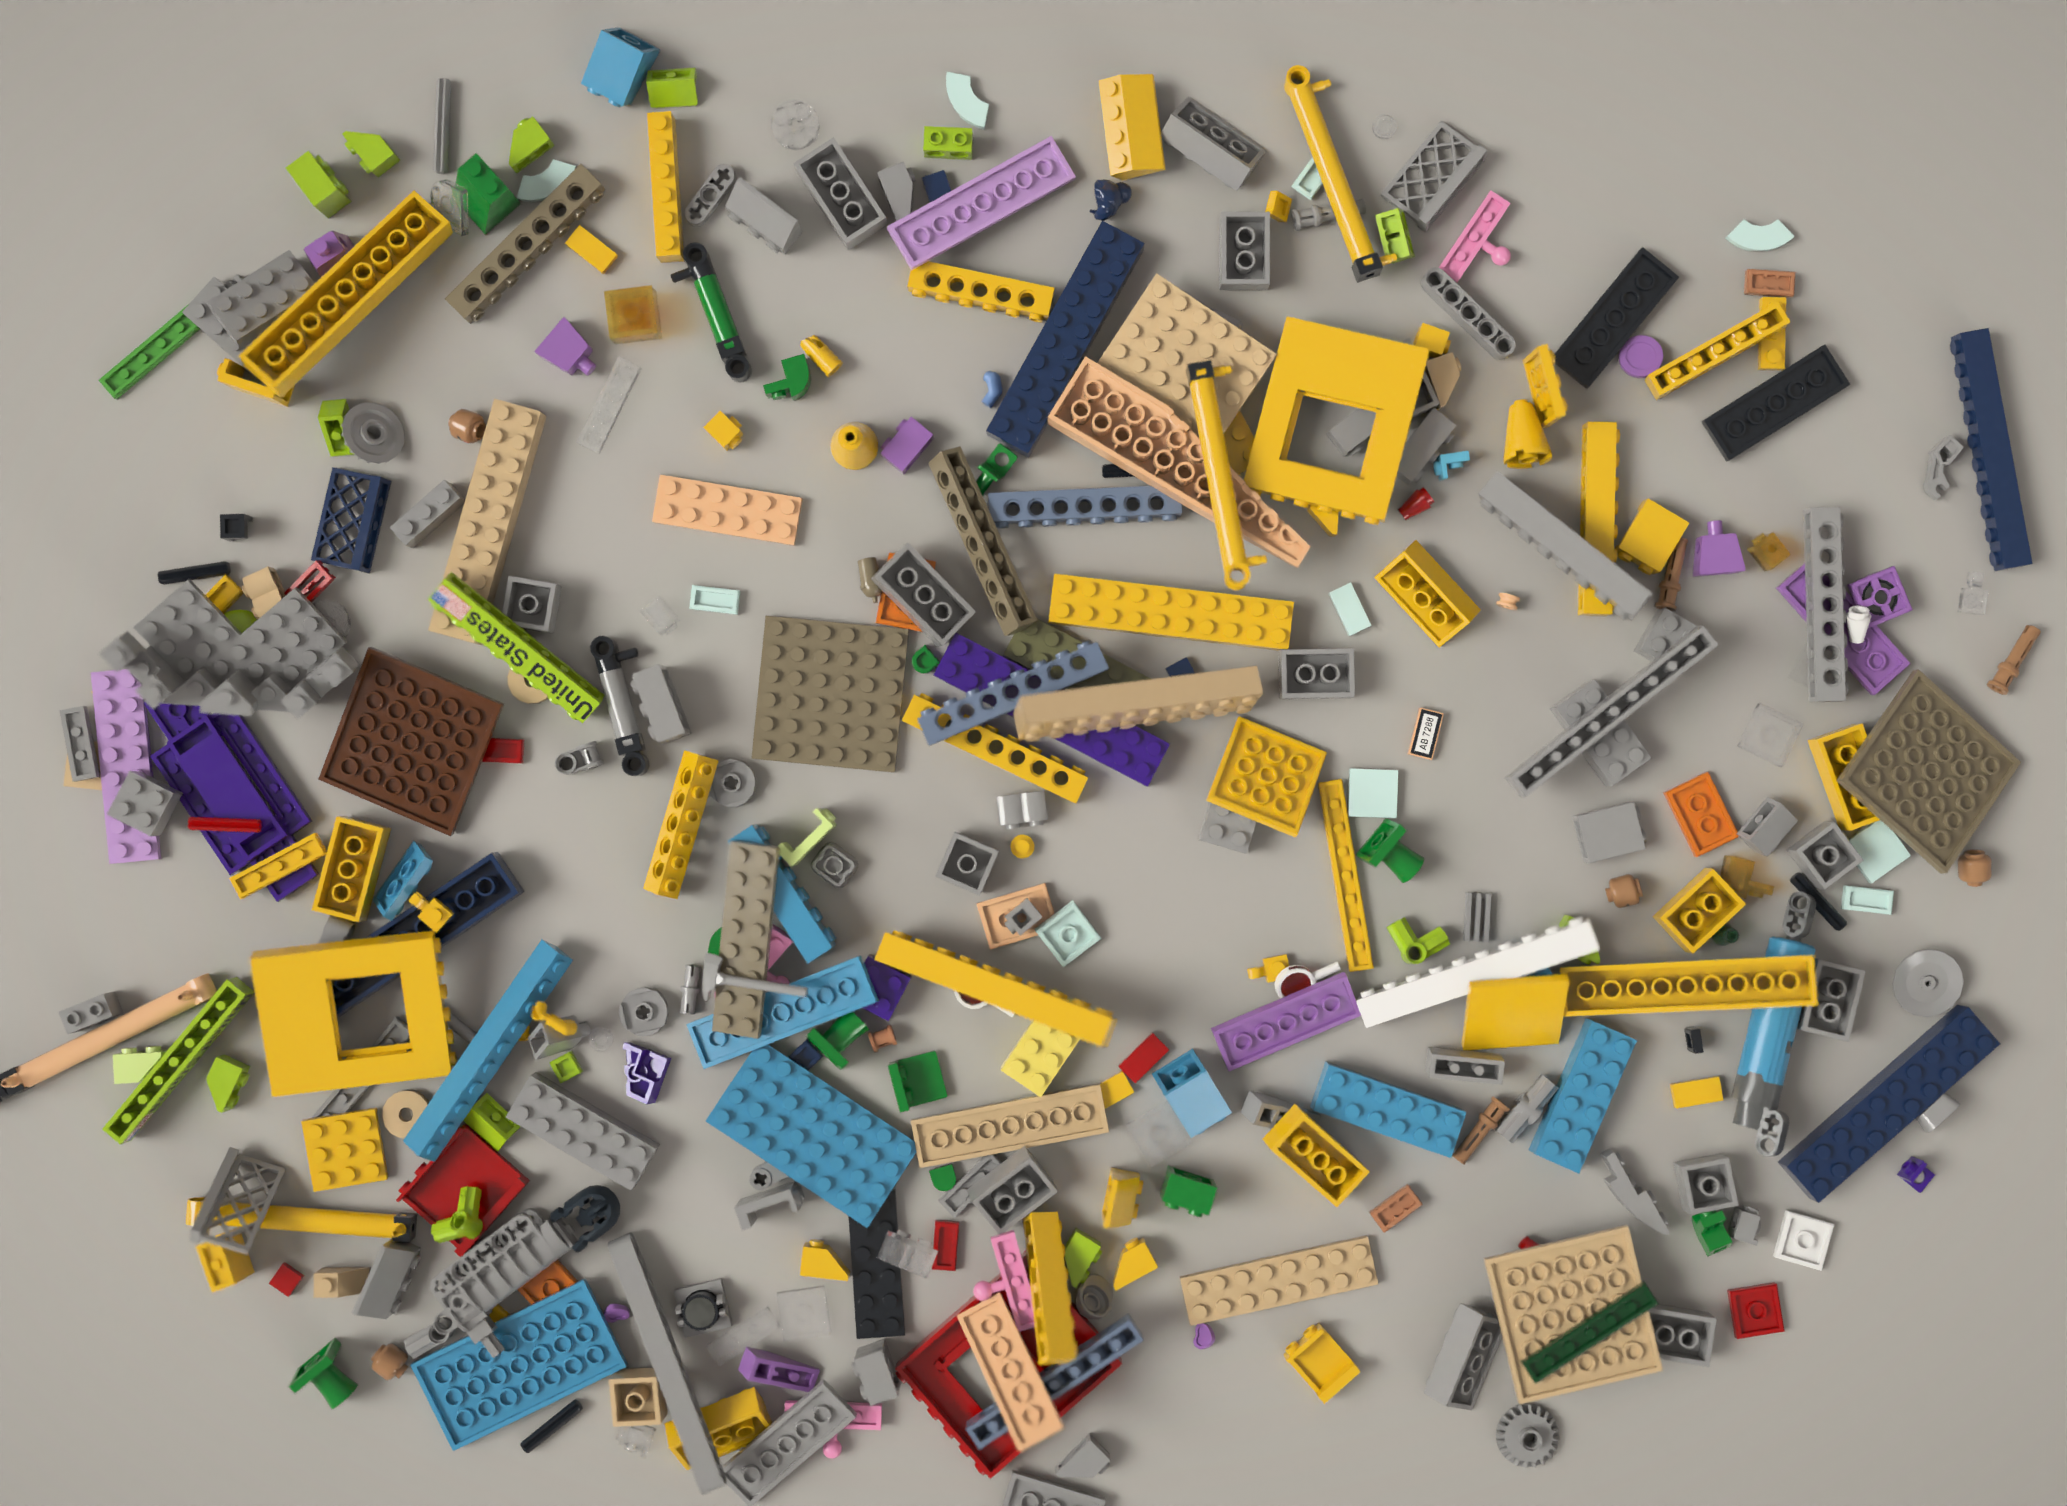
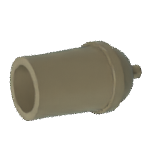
M875 557L858 560L860 589L865 596L872 598L873 603H878L877 596L882 593V590L870 579L879 570Z

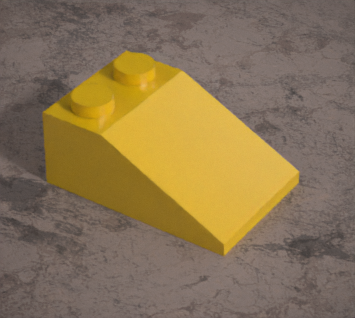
M1111 1167L1101 1214L1104 1228L1110 1229L1131 1225L1132 1218L1136 1219L1139 1204H1135L1136 1195H1141L1143 1180H1140L1139 1173Z

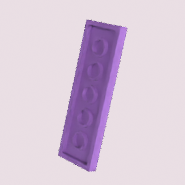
M1803 563L1776 589L1806 622L1805 563ZM1824 575L1822 583L1826 587L1830 585V579L1827 575ZM1846 591L1843 609L1847 613L1850 607L1856 605L1853 598ZM1827 599L1823 601V607L1826 611H1829L1831 608V604ZM1846 619L1844 633L1847 636V646L1844 648V654L1848 661V670L1871 696L1876 695L1903 671L1910 662L1877 625L1867 629L1863 643L1856 644L1850 642ZM1825 623L1824 632L1830 635L1831 626Z
M1342 972L1212 1027L1211 1030L1225 1065L1230 1072L1361 1016L1348 978L1345 972Z

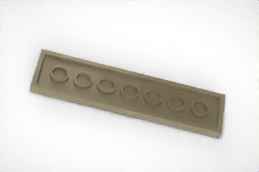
M738 840L730 841L719 956L723 958L720 972L724 974L767 981L780 847ZM726 984L717 985L712 1031L756 1039L760 1038L765 991Z

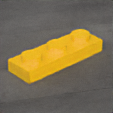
M1761 297L1759 299V312L1779 302L1786 313V297ZM1786 328L1758 343V370L1782 371L1785 369Z

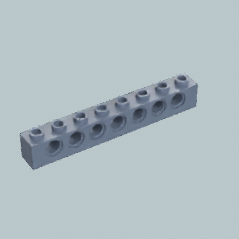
M1152 486L988 493L989 512L998 529L1009 528V524H1018L1019 527L1025 528L1033 527V523H1042L1043 526H1056L1057 522H1066V525H1080L1081 521H1090V524H1104L1105 520H1114V523H1128L1129 519H1138V522H1152L1153 518H1162V521H1176V517H1181L1182 504ZM1155 498L1160 499L1163 502V508L1160 510L1153 509L1150 501ZM1132 499L1136 500L1139 503V509L1136 511L1129 510L1126 502ZM1105 501H1112L1116 506L1115 510L1106 512L1102 508V504ZM1081 502H1088L1092 509L1088 513H1082L1078 509V505ZM1057 503H1064L1067 505L1068 510L1064 514H1058L1054 510V506ZM1033 504H1041L1044 511L1040 515H1034L1031 513L1030 508ZM1017 505L1020 508V512L1016 516H1010L1006 512L1007 507Z
M1091 640L1077 645L1079 650L1069 653L1068 650L1056 654V659L1047 663L1046 659L1032 664L1034 669L1024 672V669H1020L1010 674L1011 679L1002 682L1001 678L988 683L989 688L983 691L976 688L965 693L966 698L957 701L955 697L943 702L944 707L935 711L934 707L920 712L922 717L917 718L928 745L936 744L1015 710L1020 696L1057 692L1107 671L1109 668L1098 642L1092 644ZM1075 657H1083L1085 659L1086 667L1084 669L1077 670L1073 667L1072 661ZM1059 666L1063 669L1064 675L1061 679L1056 680L1050 676L1052 667ZM1038 676L1042 681L1041 686L1037 689H1031L1027 684L1029 677ZM1010 685H1015L1019 689V695L1014 699H1010L1005 695V689ZM986 695L996 697L997 703L993 708H986L983 705V698ZM965 704H970L974 707V714L970 718L961 716L960 709ZM942 714H949L952 718L950 726L946 728L938 724V718Z
M1128 1313L1077 1347L1076 1359L1067 1364H1052L1041 1371L1039 1375L1051 1400H1055L1142 1342L1143 1335ZM997 1402L966 1421V1430L979 1450L1009 1430Z

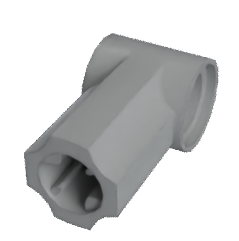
M440 1318L439 1323L441 1327L449 1329L452 1326V1320ZM433 1323L405 1339V1349L414 1359L437 1345L446 1342L454 1334L455 1329L446 1334V1336H441L435 1330Z

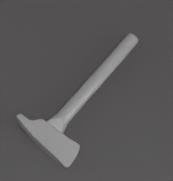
M711 953L705 955L703 968V995L705 1001L709 1000L710 992L717 985L724 984L807 997V987L724 974L720 972L723 958Z

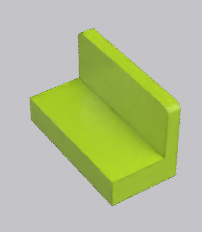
M696 68L648 70L646 85L650 107L663 108L698 105Z
M488 1093L473 1105L463 1120L497 1152L521 1127L506 1118L508 1112Z

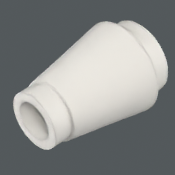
M1853 606L1846 613L1849 641L1859 644L1864 642L1871 614L1867 607Z

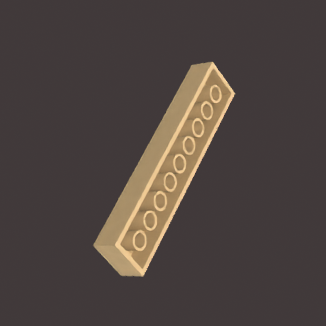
M495 398L443 576L444 580L450 572H453L492 605L547 417L541 411ZM434 608L428 631L482 645V643L480 644L473 640L470 633L464 628H459L453 624L451 618L444 612H439Z
M1251 666L1020 696L1013 714L1018 739H1026V741L1032 742L1045 736L1060 738L1068 733L1083 735L1090 730L1106 732L1113 727L1129 729L1134 727L1135 724L1144 723L1145 726H1152L1157 724L1158 721L1167 720L1168 723H1174L1188 717L1191 720H1197L1214 714L1215 717H1220L1233 711H1237L1238 714L1251 711L1263 694L1258 667Z

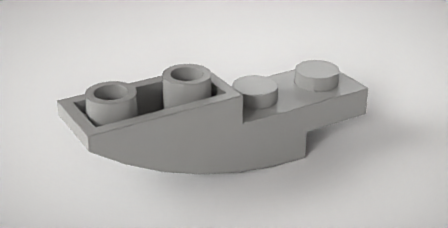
M1610 1149L1600 1153L1612 1174L1604 1178V1181L1617 1200L1637 1219L1664 1235L1669 1234L1670 1232L1666 1227L1669 1225V1222L1662 1212L1657 1211L1655 1207L1657 1203L1656 1198L1650 1190L1646 1191L1642 1187L1634 1189L1637 1187V1184L1631 1174L1627 1175L1624 1171L1623 1166H1625V1162L1619 1153L1615 1154Z

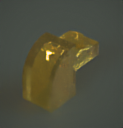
M1724 855L1721 878L1741 899H1746L1747 894L1763 899V895L1772 896L1774 886L1751 881L1755 861Z

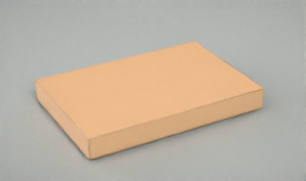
M1046 883L976 903L990 950L1038 936L1035 928L1055 914ZM1028 898L1040 912L1042 918L1022 935H1019L1017 932L1012 934L1004 924L1007 921L1005 915ZM1020 913L1017 916L1019 922H1024L1027 918L1024 913Z

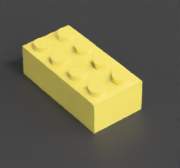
M1032 1020L1001 1066V1071L1041 1097L1080 1038Z

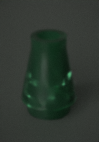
M1729 923L1722 926L1712 936L1713 941L1720 946L1734 943L1739 938L1737 930Z

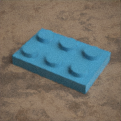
M414 840L372 899L383 917L390 921L401 913L409 895L411 896L415 893L419 881L423 875L425 876L429 873L432 867V858L424 847Z

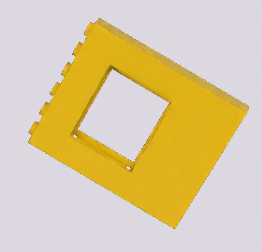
M1287 316L1244 477L1245 484L1260 497L1261 493L1271 495L1270 499L1274 501L1284 502L1285 499L1294 501L1293 505L1308 508L1309 504L1317 506V511L1331 514L1332 510L1341 512V516L1348 519H1355V516L1365 518L1364 522L1379 525V522L1385 523L1429 357V349ZM1303 395L1376 412L1360 477L1287 460Z
M435 931L253 951L250 957V964L272 1097L449 1075L457 1063L456 1052L451 1051V1044H454V1035L452 1029L448 1030L447 1021H451L450 1008L445 1007L444 999L448 997L446 984H442L441 976H444L443 961L438 959V953H441L440 938L435 937ZM400 972L410 1042L342 1050L331 980Z

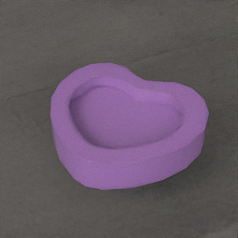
M610 1304L604 1310V1317L607 1322L611 1323L625 1320L630 1316L629 1308L620 1304Z
M1206 1323L1196 1325V1336L1193 1340L1194 1346L1198 1349L1209 1348L1215 1342L1214 1331Z

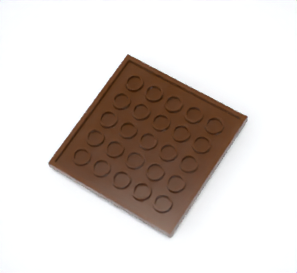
M372 646L368 647L318 780L448 836H452L504 703Z

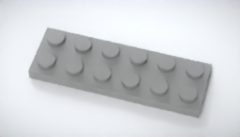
M823 1379L722 1466L726 1475L727 1485L748 1506H752L853 1421L857 1415L856 1411Z

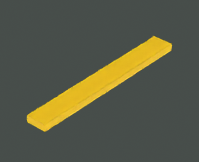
M1342 779L1319 782L1317 784L1349 972L1373 969Z

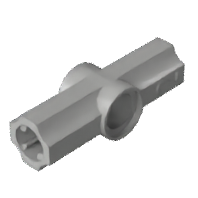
M1541 1074L1526 1093H1522L1511 1105V1111L1495 1130L1513 1144L1524 1129L1540 1117L1544 1105L1559 1088Z

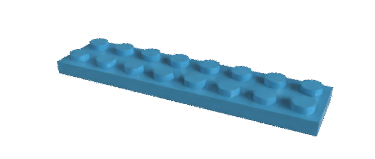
M861 955L788 984L807 987V997L770 991L765 993L761 1037L758 1039L712 1031L713 1014L686 1024L703 1069L879 1001Z

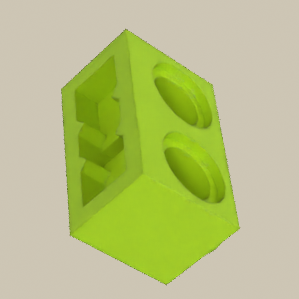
M924 126V157L972 160L973 129Z
M1396 208L1375 215L1384 254L1390 255L1395 253L1397 255V260L1391 264L1415 257L1404 210Z

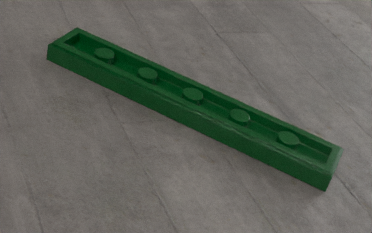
M1643 1281L1520 1362L1533 1382L1537 1384L1659 1303Z

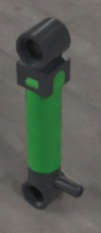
M697 242L690 243L683 252L688 268L672 273L670 275L673 283L692 277L715 338L720 357L726 363V372L735 382H745L750 378L752 368L744 357L747 354L710 260V255L702 244ZM694 253H702L701 260L697 262L691 261ZM736 364H744L743 372L740 374L733 373V367Z

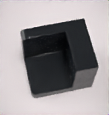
M220 514V538L227 541L248 539L247 522H253V517L246 514Z

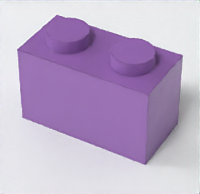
M912 416L908 421L906 419L902 420L896 428L898 433L893 439L887 438L881 446V456L903 475L934 440V435Z

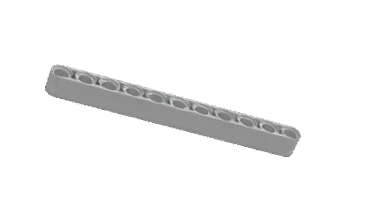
M630 1232L608 1242V1249L696 1483L701 1493L706 1494L727 1485L726 1475L638 1243Z

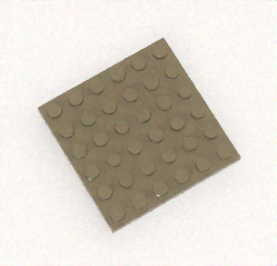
M765 616L751 759L895 773L909 629Z
M1917 669L1911 672L1841 773L1837 782L1940 874H1946L2021 761Z

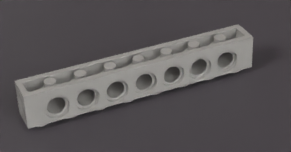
M1840 507L1809 508L1803 510L1809 702L1846 701V696L1849 692L1848 683L1845 682L1848 661L1844 654V648L1847 646V636L1844 633L1847 615L1845 609H1843L1846 589L1842 585L1845 563L1842 561L1841 553L1844 550V539L1841 537L1844 517L1840 513ZM1822 527H1825L1829 532L1827 539L1821 535ZM1823 551L1829 554L1828 563L1822 560L1821 554ZM1824 575H1827L1830 579L1828 587L1822 583ZM1825 599L1829 600L1831 604L1829 611H1826L1823 607ZM1825 623L1831 626L1830 635L1824 632ZM1826 647H1829L1832 651L1830 659H1827L1824 655ZM1827 671L1833 675V680L1830 684L1825 680Z

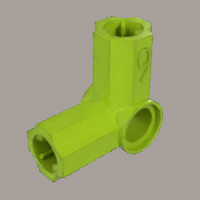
M1405 917L1386 927L1401 952L1403 961L1407 964L1422 963L1426 958L1450 945L1449 938L1440 926L1418 939ZM1411 947L1417 948L1419 952L1416 960H1412L1409 957L1408 953Z
M469 1186L461 1188L458 1211L452 1217L439 1220L436 1224L432 1225L431 1233L434 1241L443 1243L461 1237L474 1239L480 1234L483 1227L482 1221L478 1218L481 1189Z

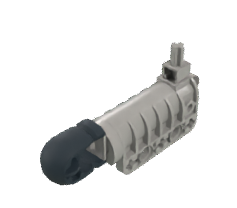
M601 1185L589 1186L566 1201L564 1208L558 1207L550 1214L551 1218L547 1221L543 1219L537 1210L526 1209L435 1276L431 1281L430 1289L444 1308L434 1319L435 1330L440 1334H448L459 1327L462 1331L467 1332L474 1344L481 1341L493 1358L499 1355L505 1348L493 1333L497 1326L489 1316L492 1308L571 1249L581 1252L587 1247L588 1242H594L616 1224L620 1215V1203L615 1193L608 1187ZM588 1202L590 1203V1207L586 1210L581 1208ZM576 1206L580 1207L579 1215L575 1219L581 1227L585 1225L592 1226L594 1218L597 1216L601 1218L594 1224V1229L591 1232L587 1231L579 1237V1241L574 1236L575 1230L570 1223L566 1225L562 1219L571 1214ZM524 1221H527L528 1224L524 1228L520 1229L518 1225H520ZM507 1228L516 1232L514 1234L516 1236L515 1240L513 1234ZM503 1234L508 1236L509 1241L504 1238ZM497 1235H498V1238H499L500 1242H501L504 1246H506V1247H502V1245H500V1246L497 1245V1243H496V1242L498 1241V1239H496ZM491 1246L494 1251H491L482 1259L479 1254ZM467 1258H470L471 1260L475 1259L477 1263L473 1265V1263ZM457 1265H459V1268L463 1274H457V1271L459 1270L457 1268ZM451 1275L454 1280L448 1284L446 1279ZM438 1279L440 1280V1284L443 1288L441 1290L437 1289V1286L439 1285ZM442 1316H449L451 1318L452 1326L449 1329H444L440 1326L439 1320Z

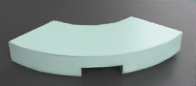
M947 72L946 88L950 103L963 120L972 126L985 130L989 104L980 101L974 95L970 86V76Z
M553 159L549 168L543 173L535 176L523 175L517 199L524 202L543 201L577 167Z
M1744 219L1725 239L1747 251H1770L1783 246L1794 235L1779 220L1770 225L1757 226Z

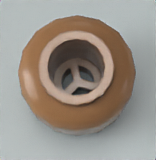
M460 409L451 415L448 421L450 433L455 439L473 444L484 436L486 424L480 414L467 409Z
M1976 849L1967 850L1958 858V877L1962 881L1967 882L1968 886H1982L1983 882L1990 880L1992 876V860L1984 851Z
M1631 874L1610 879V888L1605 889L1609 903L1614 902L1617 908L1636 905L1640 902V897H1643L1639 879H1634Z
M393 1343L387 1346L383 1344L371 1358V1361H373L372 1369L387 1381L395 1376L399 1379L408 1368L405 1364L408 1360V1355Z

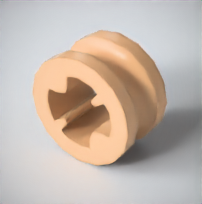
M1499 593L1500 601L1496 602L1497 606L1509 610H1517L1516 603L1520 602L1519 597L1507 593Z

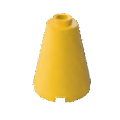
M1526 399L1516 400L1509 407L1503 456L1504 465L1507 464V467L1512 469L1532 468V463L1539 462L1540 465L1546 464L1553 458L1552 451L1534 405Z
M846 423L840 426L832 436V455L837 463L846 469H863L877 456L879 447L877 437L874 431L863 423Z

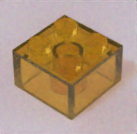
M652 285L604 291L609 338L614 344L662 339L657 292Z

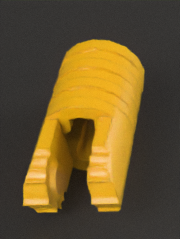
M817 335L801 340V348L827 377L832 376L842 366L843 362Z

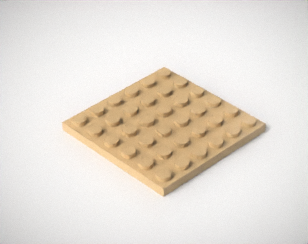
M1156 273L1097 364L1168 405L1199 437L1191 389L1188 385L1186 374L1187 364L1212 360L1213 367H1232V373L1214 377L1223 433H1225L1277 354Z
M1627 1225L1484 1258L1519 1404L1663 1371L1649 1310L1537 1384L1533 1382L1520 1362L1642 1282Z

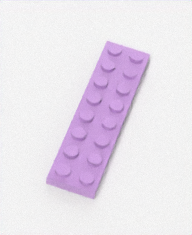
M1050 136L887 226V230L910 269L913 270L1072 182L1076 176L1054 139Z
M122 669L118 672L115 670L91 672L109 864L161 859L159 836H149L107 815L129 771H141L153 778L147 708L143 703L145 700L136 692L142 684L128 669Z

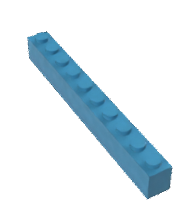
M545 940L539 942L404 1138L403 1142L417 1156L433 1162L436 1161L533 1020L531 1015L532 1007L536 1006L537 1002L546 1001L566 972L573 959L557 946Z

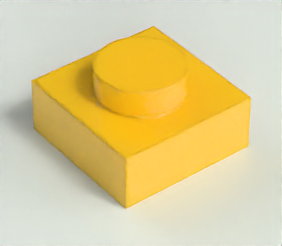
M1270 191L1265 212H1270V217L1278 222H1287L1292 199L1279 191Z

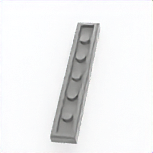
M398 1016L395 1017L371 1047L407 1043L410 1040L408 1025ZM371 1085L335 1089L311 1118L349 1112Z

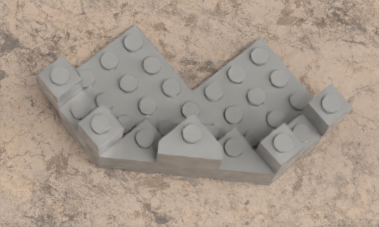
M190 579L133 627L150 644L147 649L127 631L99 653L116 672L124 667L129 670L142 684L136 692L152 709L160 703L200 706V713L252 716L257 710L291 712L297 719L359 666V663L343 647L347 640L297 587L241 633Z

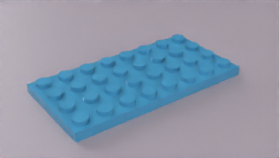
M770 1045L752 1050L705 1120L866 1228H868L916 1154L915 1141Z
M586 1278L494 1322L497 1328L493 1333L505 1348L504 1351L494 1358L481 1341L474 1344L469 1335L410 1364L453 1451L601 1380L628 1365Z

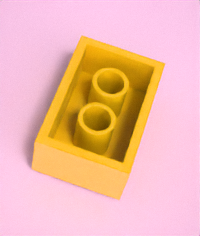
M1704 868L1652 917L1685 952L1693 954L1738 913L1746 903L1714 869Z

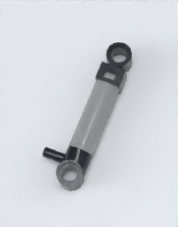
M598 636L591 642L590 651L595 658L616 736L614 740L618 755L624 756L622 769L627 775L642 776L649 769V760L644 754L640 753V751L646 750L642 734L639 733L620 662L638 657L637 648L618 652V645L613 639L606 636ZM607 642L610 646L609 652L601 655L599 647L602 643ZM635 757L641 761V767L637 771H633L630 767V762Z

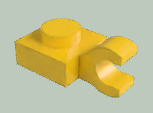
M419 892L414 893L408 900L415 907L422 910L418 918L436 933L454 915L437 898L429 902Z
M1287 954L1262 958L1263 966L1248 968V977L1256 979L1265 976L1267 983L1274 982L1278 974L1289 966Z

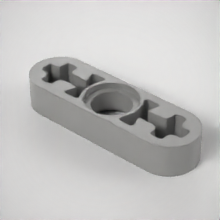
M727 164L718 165L685 209V217L690 225L695 227L704 225L736 181V175L731 166ZM728 171L730 179H724L720 183L721 188H723L720 191L719 188L712 183L713 181H715L718 185V183L721 181V177L719 174L721 172L725 174ZM709 189L717 192V197L712 202L704 199V193ZM699 200H701V202L709 208L708 210H706L703 206V208L700 210V214L702 217L700 219L696 217L694 218V220H692L693 216L691 212H697L701 208L700 203H698Z

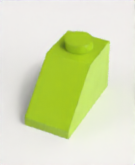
M533 116L521 120L517 128L513 130L509 165L516 174L555 146Z
M346 399L324 400L319 410L318 420L331 457L354 455V453H350L349 447L344 445L345 440L341 435V425L345 415L350 410Z

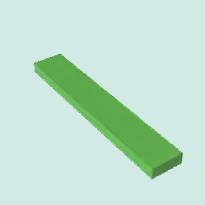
M185 308L98 380L114 399L117 400L200 330L197 325L182 313Z

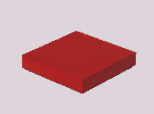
M1775 1282L1727 1290L1736 1339L1785 1332L1778 1287Z

